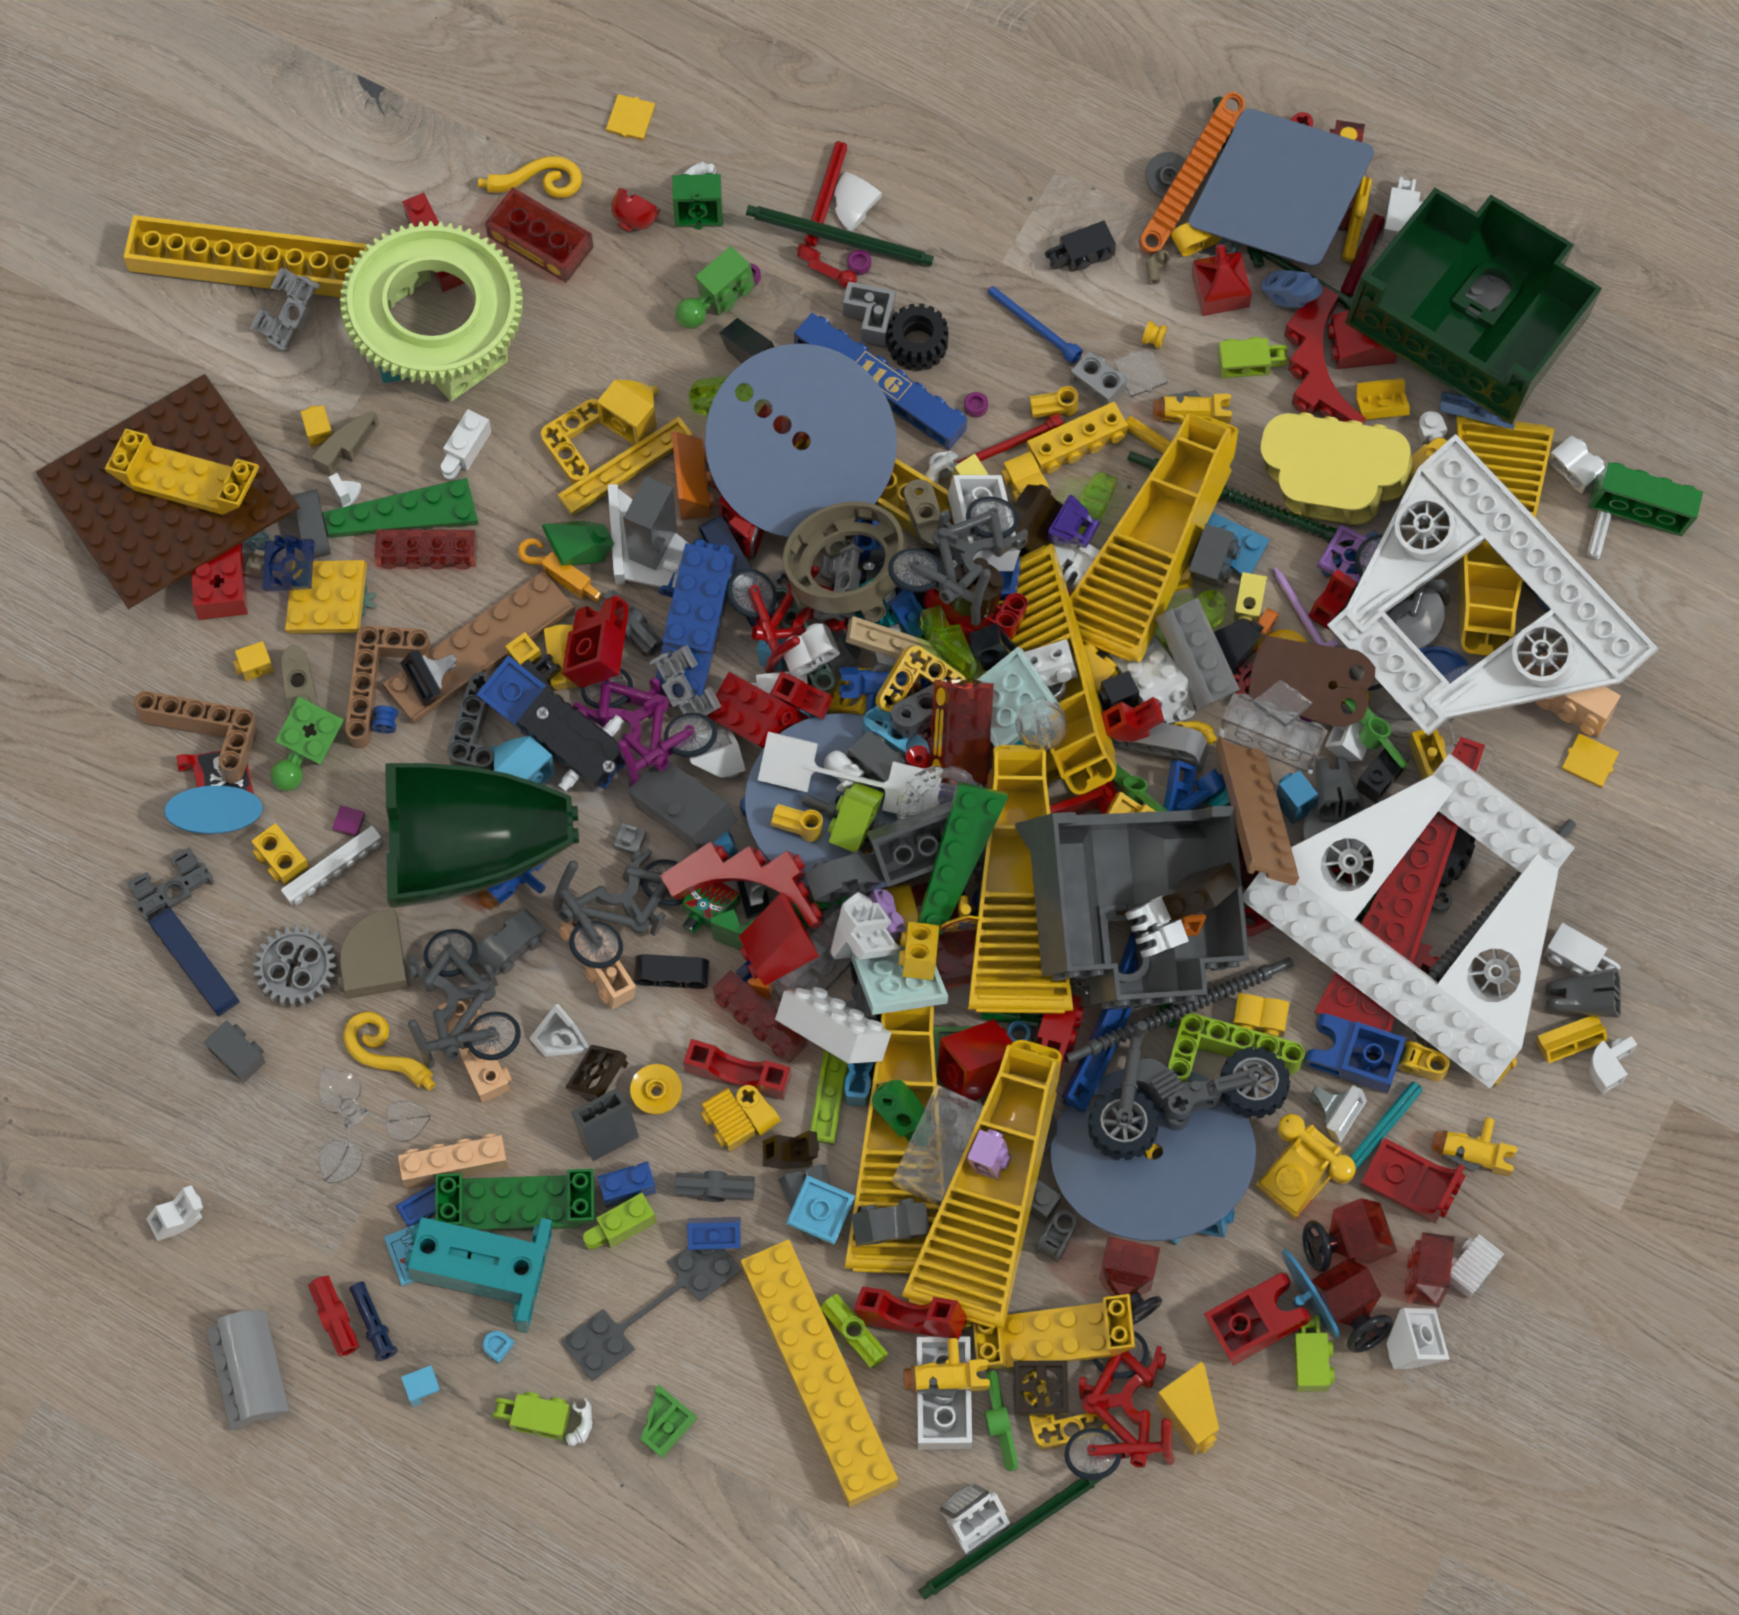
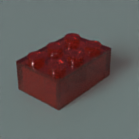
M1422 1232L1419 1240L1415 1239L1414 1246H1412L1411 1253L1408 1254L1407 1269H1411L1404 1285V1294L1408 1295L1407 1303L1440 1307L1450 1286L1454 1236Z

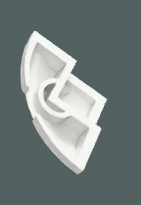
M845 172L836 186L834 198L836 199V216L845 230L853 231L866 218V212L882 197V192L851 173Z

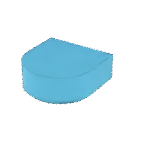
M492 1331L485 1336L483 1349L491 1359L500 1364L514 1346L515 1341L501 1331Z

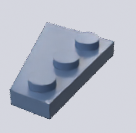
M1441 392L1439 400L1440 411L1514 430L1515 421L1510 425L1461 394Z

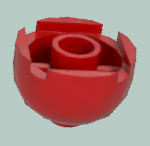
M618 188L611 203L613 217L619 221L617 226L627 232H631L632 229L641 231L649 228L655 222L661 210L656 209L655 205L636 194L629 196L627 195L628 190Z

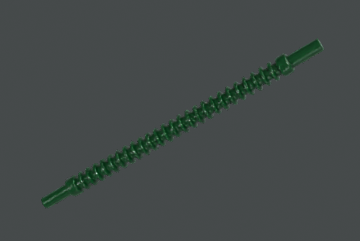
M1130 451L1127 458L1131 462L1149 468L1150 472L1153 471L1160 460L1158 458L1153 460ZM1227 485L1224 486L1220 495L1221 500L1226 498L1227 502L1232 500L1234 505L1239 503L1240 507L1244 505L1247 510L1252 508L1253 512L1257 510L1260 515L1265 513L1266 517L1272 516L1273 520L1278 518L1280 523L1285 521L1286 525L1290 523L1293 528L1298 526L1299 530L1303 528L1306 533L1311 531L1312 535L1318 534L1319 538L1323 536L1324 540L1331 542L1337 531L1335 527L1329 526L1327 528L1326 524L1319 525V521L1313 523V519L1306 520V516L1301 518L1299 513L1293 515V511L1288 513L1286 508L1280 510V506L1275 508L1273 503L1267 505V501L1260 502V498L1254 500L1252 495L1247 497V493L1242 495L1240 490L1234 492V488L1229 490ZM1344 541L1341 544L1352 546L1354 541Z

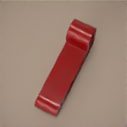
M934 588L926 591L923 600L924 606L929 611L974 631L997 623L1011 639L1014 638L1021 626L1028 605L1026 597L1022 594H1009L1002 606L998 605L996 611L991 616L981 619L979 625L974 626L970 621V615H967V617L961 616L951 607L950 603L946 604L941 600L940 591Z

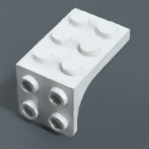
M1153 636L1140 663L1133 660L1129 662L1109 654V658L1117 664L1115 669L1119 674L1126 671L1130 672L1140 692L1138 697L1140 704L1152 697L1160 701L1164 724L1173 725L1176 722H1182L1191 718L1195 714L1193 701L1189 693L1188 678L1179 670L1174 660L1155 636Z

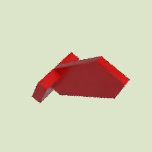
M1111 780L1091 790L1089 793L1050 805V814L1076 812V815H1080L1098 807L1101 814H1106L1118 792Z

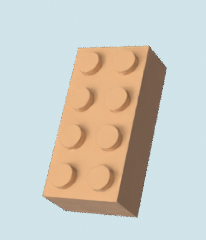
M1547 652L1541 653L1543 656L1548 654ZM1532 656L1524 657L1522 660L1523 669L1533 661ZM1559 659L1555 662L1560 669L1565 664ZM1535 665L1529 673L1541 676V667ZM1553 666L1545 668V676L1557 672ZM1607 687L1535 702L1540 708L1556 713L1562 721L1571 722L1580 727L1583 733L1598 738L1613 715L1621 695Z

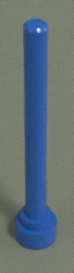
M991 286L988 289V294L1060 349L1064 360L1073 365L1080 359L1084 351L1076 343H1066L996 287Z

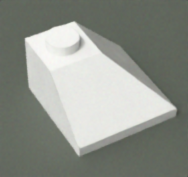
M726 727L717 729L716 741L707 752L695 757H688L691 764L720 778H732L739 775L740 772L746 771L739 744L732 731ZM712 731L697 735V742L686 746L684 750L693 751L706 745L712 736Z
M1400 1309L1386 1343L1389 1360L1392 1363L1393 1369H1413L1450 1360L1436 1309Z

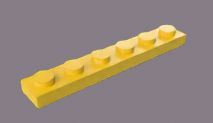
M678 416L559 493L558 499L573 517L607 495L608 485L618 484V487L673 452L672 432H680L692 437L693 434Z

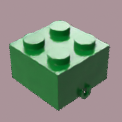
M721 174L672 175L675 227L694 226L700 230L704 226H723Z

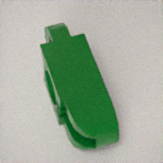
M891 1080L880 1084L872 1097V1104L876 1111L899 1137L905 1136L911 1144L918 1147L930 1145L935 1129L931 1124L932 1117L913 1091L901 1080Z

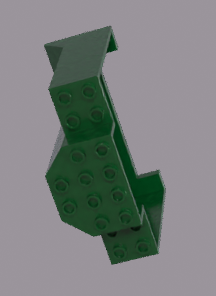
M1434 188L1361 278L1345 324L1512 425L1533 390L1589 318L1602 287L1565 266L1574 246L1573 243L1509 206L1502 200L1490 195L1479 210L1475 212L1448 194ZM1482 275L1496 276L1506 282L1511 288V291L1494 312L1466 296ZM1471 306L1481 314L1478 316L1467 308Z

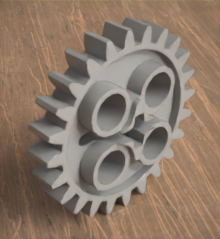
M296 925L294 932H291L289 927L286 926L285 934L275 930L277 937L273 939L267 936L269 944L260 943L263 953H255L259 961L253 963L254 969L258 970L253 974L255 979H260L257 982L258 987L264 988L262 992L265 997L271 994L270 999L273 1003L280 998L282 1007L286 1005L287 1001H290L292 1008H295L297 1001H300L301 1005L305 1007L306 999H310L312 1003H315L314 996L316 994L324 997L322 989H331L328 980H336L335 975L331 973L338 970L337 965L332 963L337 960L335 954H330L334 951L333 946L327 945L328 940L326 937L319 939V931H315L311 935L308 926L303 932H301L299 925ZM301 946H304V948L302 949V951H301V953H300V955H299V949H300V947H301ZM285 948H293V952L290 955L281 954ZM311 954H316V955H318V957H317V959H316L315 961H313V962H307V961H306V958H307L309 955H311ZM277 971L285 972L282 978H273V975ZM291 978H292L291 986H290V987H287L288 983L290 982V980H291ZM301 978L310 979L304 986L297 985Z

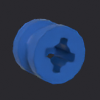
M383 705L374 707L373 715L375 720L371 723V729L379 733H394L397 727L395 719L398 717V710Z

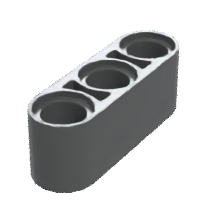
M317 489L292 494L300 509L296 510L306 560L331 555Z

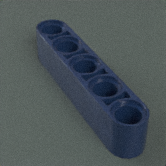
M721 515L698 526L699 532L706 543L730 546V554L738 555L734 573L742 569H751ZM750 574L741 575L747 579H753L752 585H757L760 588L759 593L766 609H768L770 602L756 576ZM732 587V593L739 606L751 612L748 602L744 599V594L749 589ZM774 609L769 613L770 619L775 612ZM746 617L752 628L754 625H757L754 618Z
M169 906L148 920L154 932L218 1017L240 1003L233 990Z

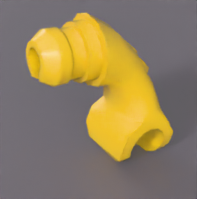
M1193 720L1173 724L1201 732L1208 745H1212L1217 741L1213 730L1214 727L1207 723Z

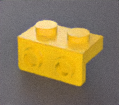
M1404 378L1356 384L1355 403L1358 412L1366 420L1410 415V406L1405 394Z

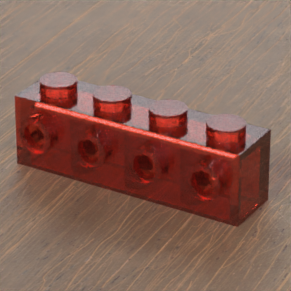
M376 529L374 557L377 567L384 569H393L395 567H406L408 569L456 567L457 569L465 570L470 567H476L477 536L475 530Z
M731 969L713 987L716 1003L723 1009L727 1008L733 1013V1017L741 1025H747L752 1030V1034L759 1041H765L778 1058H784L788 1063H791L807 1046V1038L775 1020L778 1010Z

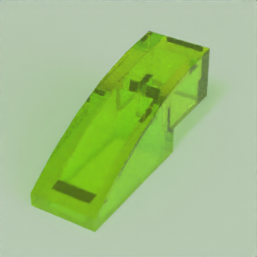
M941 605L922 610L919 626L933 649L952 668L960 672L968 680L973 679L977 664L960 625L949 626Z

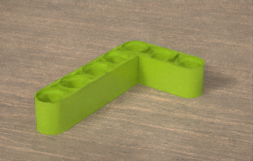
M1190 1013L1186 1014L1181 1020L1168 1068L1183 1074V1076L1177 1077L1181 1080V1083L1189 1082L1198 1049L1232 1057L1234 1052L1238 1050L1244 1051L1247 1047H1252L1253 1049L1261 1047L1274 1052L1278 1059L1281 1058L1284 1061L1285 1069L1288 1068L1289 1074H1295L1302 1066L1305 1051L1299 1043ZM1191 1027L1194 1028L1196 1031L1192 1032L1187 1030L1186 1028ZM1211 1035H1218V1036H1220L1221 1038H1220V1039H1216V1038H1213ZM1236 1042H1243L1246 1046H1240ZM1185 1049L1190 1053L1184 1054L1180 1050ZM1286 1056H1293L1297 1060H1290Z

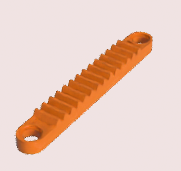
M1227 93L1214 110L1139 237V247L1144 253L1155 254L1158 252L1175 228L1189 201L1194 196L1198 186L1244 110L1245 100L1239 93ZM1227 100H1235L1238 104V109L1236 111L1229 110L1226 106ZM1146 236H1154L1157 239V246L1149 247L1145 241Z

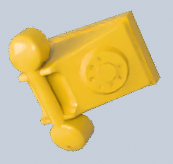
M1287 1114L1280 1119L1277 1133L1282 1140L1292 1143L1258 1180L1255 1187L1296 1220L1331 1178L1339 1184L1349 1183L1355 1175L1356 1166L1352 1158L1342 1155L1340 1146L1335 1145L1326 1138L1313 1124L1305 1127L1304 1120L1299 1115Z

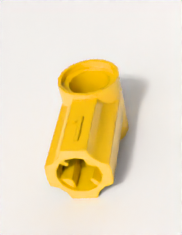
M1064 386L1058 392L1029 396L1033 418L1051 416L1055 413L1070 417L1078 410V393L1070 386ZM1066 399L1072 400L1069 404H1065L1062 401Z
M778 804L773 812L771 826L799 834L807 842H814L822 836L823 818L816 810H806L804 812ZM808 824H814V825H816V826L810 828V827H807L806 825H808Z

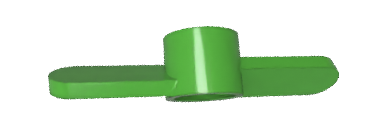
M1351 698L1344 699L1346 706L1353 713L1357 708L1356 702ZM1367 707L1364 718L1359 721L1363 726L1359 732L1360 741L1371 749H1378L1383 745L1397 764L1405 769L1408 763L1387 738L1391 733L1389 724L1382 718L1376 717Z
M1116 764V775L1112 781L1121 788L1122 793L1140 805H1143L1145 802L1156 812L1168 811L1146 793L1148 787L1146 780L1138 776H1131Z
M994 1370L987 1371L986 1379L990 1380L989 1393L993 1409L984 1410L988 1433L990 1437L998 1435L1005 1468L1008 1471H1015L1018 1467V1461L998 1375Z

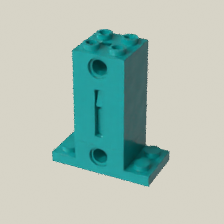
M421 1217L419 1225L415 1224L412 1231L413 1250L408 1249L405 1258L406 1271L409 1272V1277L412 1281L515 1304L512 1316L514 1317L513 1322L517 1324V1331L528 1333L553 1233L552 1220L542 1218L540 1226L535 1225L532 1234L533 1242H528ZM426 1250H433L430 1254L423 1253ZM518 1271H526V1272H527V1273L524 1274V1275H518V1274H516Z

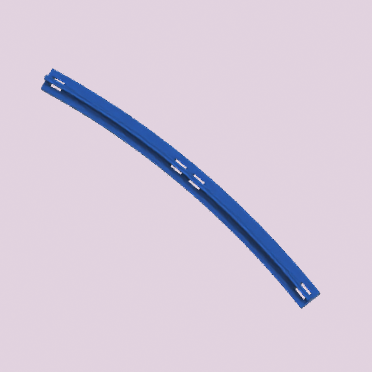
M1179 760L1171 761L1163 805L1168 811H1178L1177 804L1193 794L1196 766ZM1180 770L1184 771L1182 782L1179 781ZM1132 930L1118 968L1119 973L1132 974L1137 968L1135 932H1132ZM1133 1007L1111 1010V1008L1102 1009L1089 1040H1098L1099 1036L1104 1038L1106 1033L1111 1035V1031L1117 1032L1119 1027L1124 1029V1025H1126ZM1114 1044L1113 1048L1107 1047L1106 1051L1101 1050V1053L1092 1056L1090 1054L1079 1060L1061 1096L1064 1099L1063 1104L1065 1106H1072L1078 1112L1086 1110L1117 1046L1116 1044ZM1078 1089H1082V1092L1077 1099L1075 1095Z

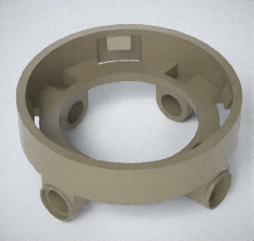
M842 502L816 511L794 529L784 548L783 566L792 588L790 590L799 610L808 606L821 612L835 614L860 610L866 621L875 623L880 621L886 614L882 599L887 597L897 587L888 572L889 562L899 551L911 548L904 537L899 522L886 509L867 502ZM858 519L876 521L879 523L877 526H875L873 524L862 523L857 521ZM845 536H868L883 546L885 562L881 571L871 582L858 589L844 592L830 591L820 587L811 576V566L817 553L824 547L831 556L841 554L839 553L840 550L847 547ZM801 547H806L801 555L799 564L793 563ZM913 555L903 556L894 563V573L900 580L903 579L908 567L909 558Z

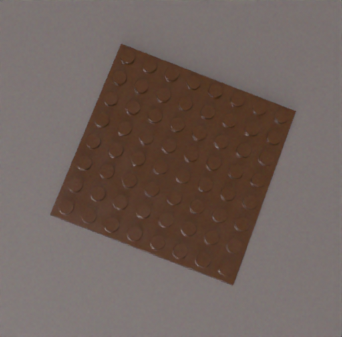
M206 374L36 471V474L127 609L132 608L195 571L196 567L210 562L300 509L298 503ZM125 429L148 434L153 446L232 467L235 460L240 459L259 465V469L240 507L223 515L134 491L108 473L105 467Z

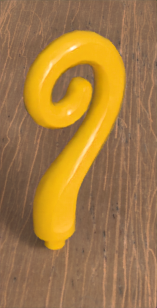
M547 156L533 160L512 173L488 174V178H478V188H487V193H505L516 189L541 171L558 169L569 175L570 182L567 186L558 188L553 185V182L560 180L562 176L561 172L557 170L548 172L544 176L542 184L549 196L563 199L571 197L580 189L583 176L581 170L573 161L560 156Z
M364 1011L355 1014L348 1020L345 1025L343 1040L347 1051L356 1061L368 1067L403 1073L418 1088L424 1086L428 1091H431L436 1086L435 1082L431 1079L433 1073L421 1062L410 1057L372 1054L360 1046L356 1037L357 1031L363 1025L370 1023L376 1025L379 1031L375 1036L364 1034L362 1042L371 1048L379 1047L386 1042L390 1029L384 1017L372 1011Z

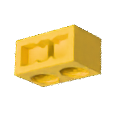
M276 823L251 841L254 847L253 855L260 863L265 861L269 866L267 871L275 882L280 880L286 886L309 869L305 857ZM268 844H277L273 850H265ZM287 861L292 862L289 868H280L282 863Z
M908 922L907 932H902L900 947H905V951L900 950L898 966H903L902 977L925 980L934 979L939 925Z

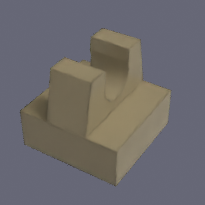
M257 549L250 551L244 571L245 577L270 581L276 561L275 555H270L265 551Z

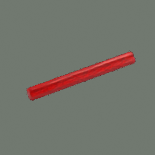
M836 141L813 210L812 221L824 224L846 155L847 144L845 142ZM806 234L804 243L807 246L816 247L819 237Z

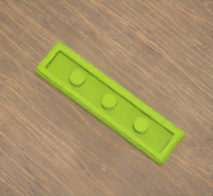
M825 1049L810 1131L817 1132L818 1143L834 1145L848 1063Z

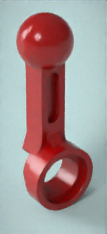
M798 244L796 249L798 251L797 256L808 261V267L837 280L844 289L847 288L848 281L857 283V276L853 271H841L824 263L820 259L821 252L805 244Z

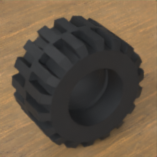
M919 303L917 307L914 304H909V308L906 309L903 306L899 309V313L895 312L892 315V320L889 321L887 329L888 351L891 352L892 359H897V364L901 367L905 364L906 369L911 370L914 367L916 371H922V367H926L928 370L932 368V363L935 365L939 364L940 358H944L948 349V327L946 319L942 318V313L939 310L934 312V307L932 306L925 308V304ZM913 331H922L931 338L924 343L917 344L908 341L905 336Z

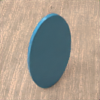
M203 786L186 790L171 798L165 806L164 814L166 819L179 829L199 834H222L243 829L254 823L260 817L263 806L257 796L246 790L230 786Z
M1286 1249L1282 1250L1283 1260L1303 1294L1296 1296L1292 1300L1293 1306L1299 1308L1307 1301L1314 1313L1319 1315L1320 1322L1335 1339H1338L1340 1337L1338 1327L1315 1286L1292 1254Z

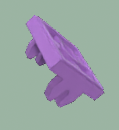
M1340 525L1317 563V567L1332 575L1338 569L1333 563L1332 553H1337L1341 555V560L1343 561L1338 570L1350 576L1359 584L1362 578L1359 573H1346L1349 566L1355 565V561L1350 562L1346 560L1344 553L1348 550L1357 552L1359 546L1367 538ZM1344 541H1354L1353 546L1344 548L1338 545ZM1374 541L1365 547L1369 553V560L1360 556V566L1365 568L1363 572H1365L1379 545Z

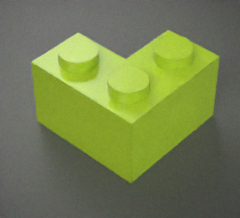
M855 782L851 789L846 788L844 795L840 796L836 806V810L839 811L837 819L833 818L828 828V832L831 833L829 843L852 852L859 851L864 844L870 824L878 813L884 793L858 782Z

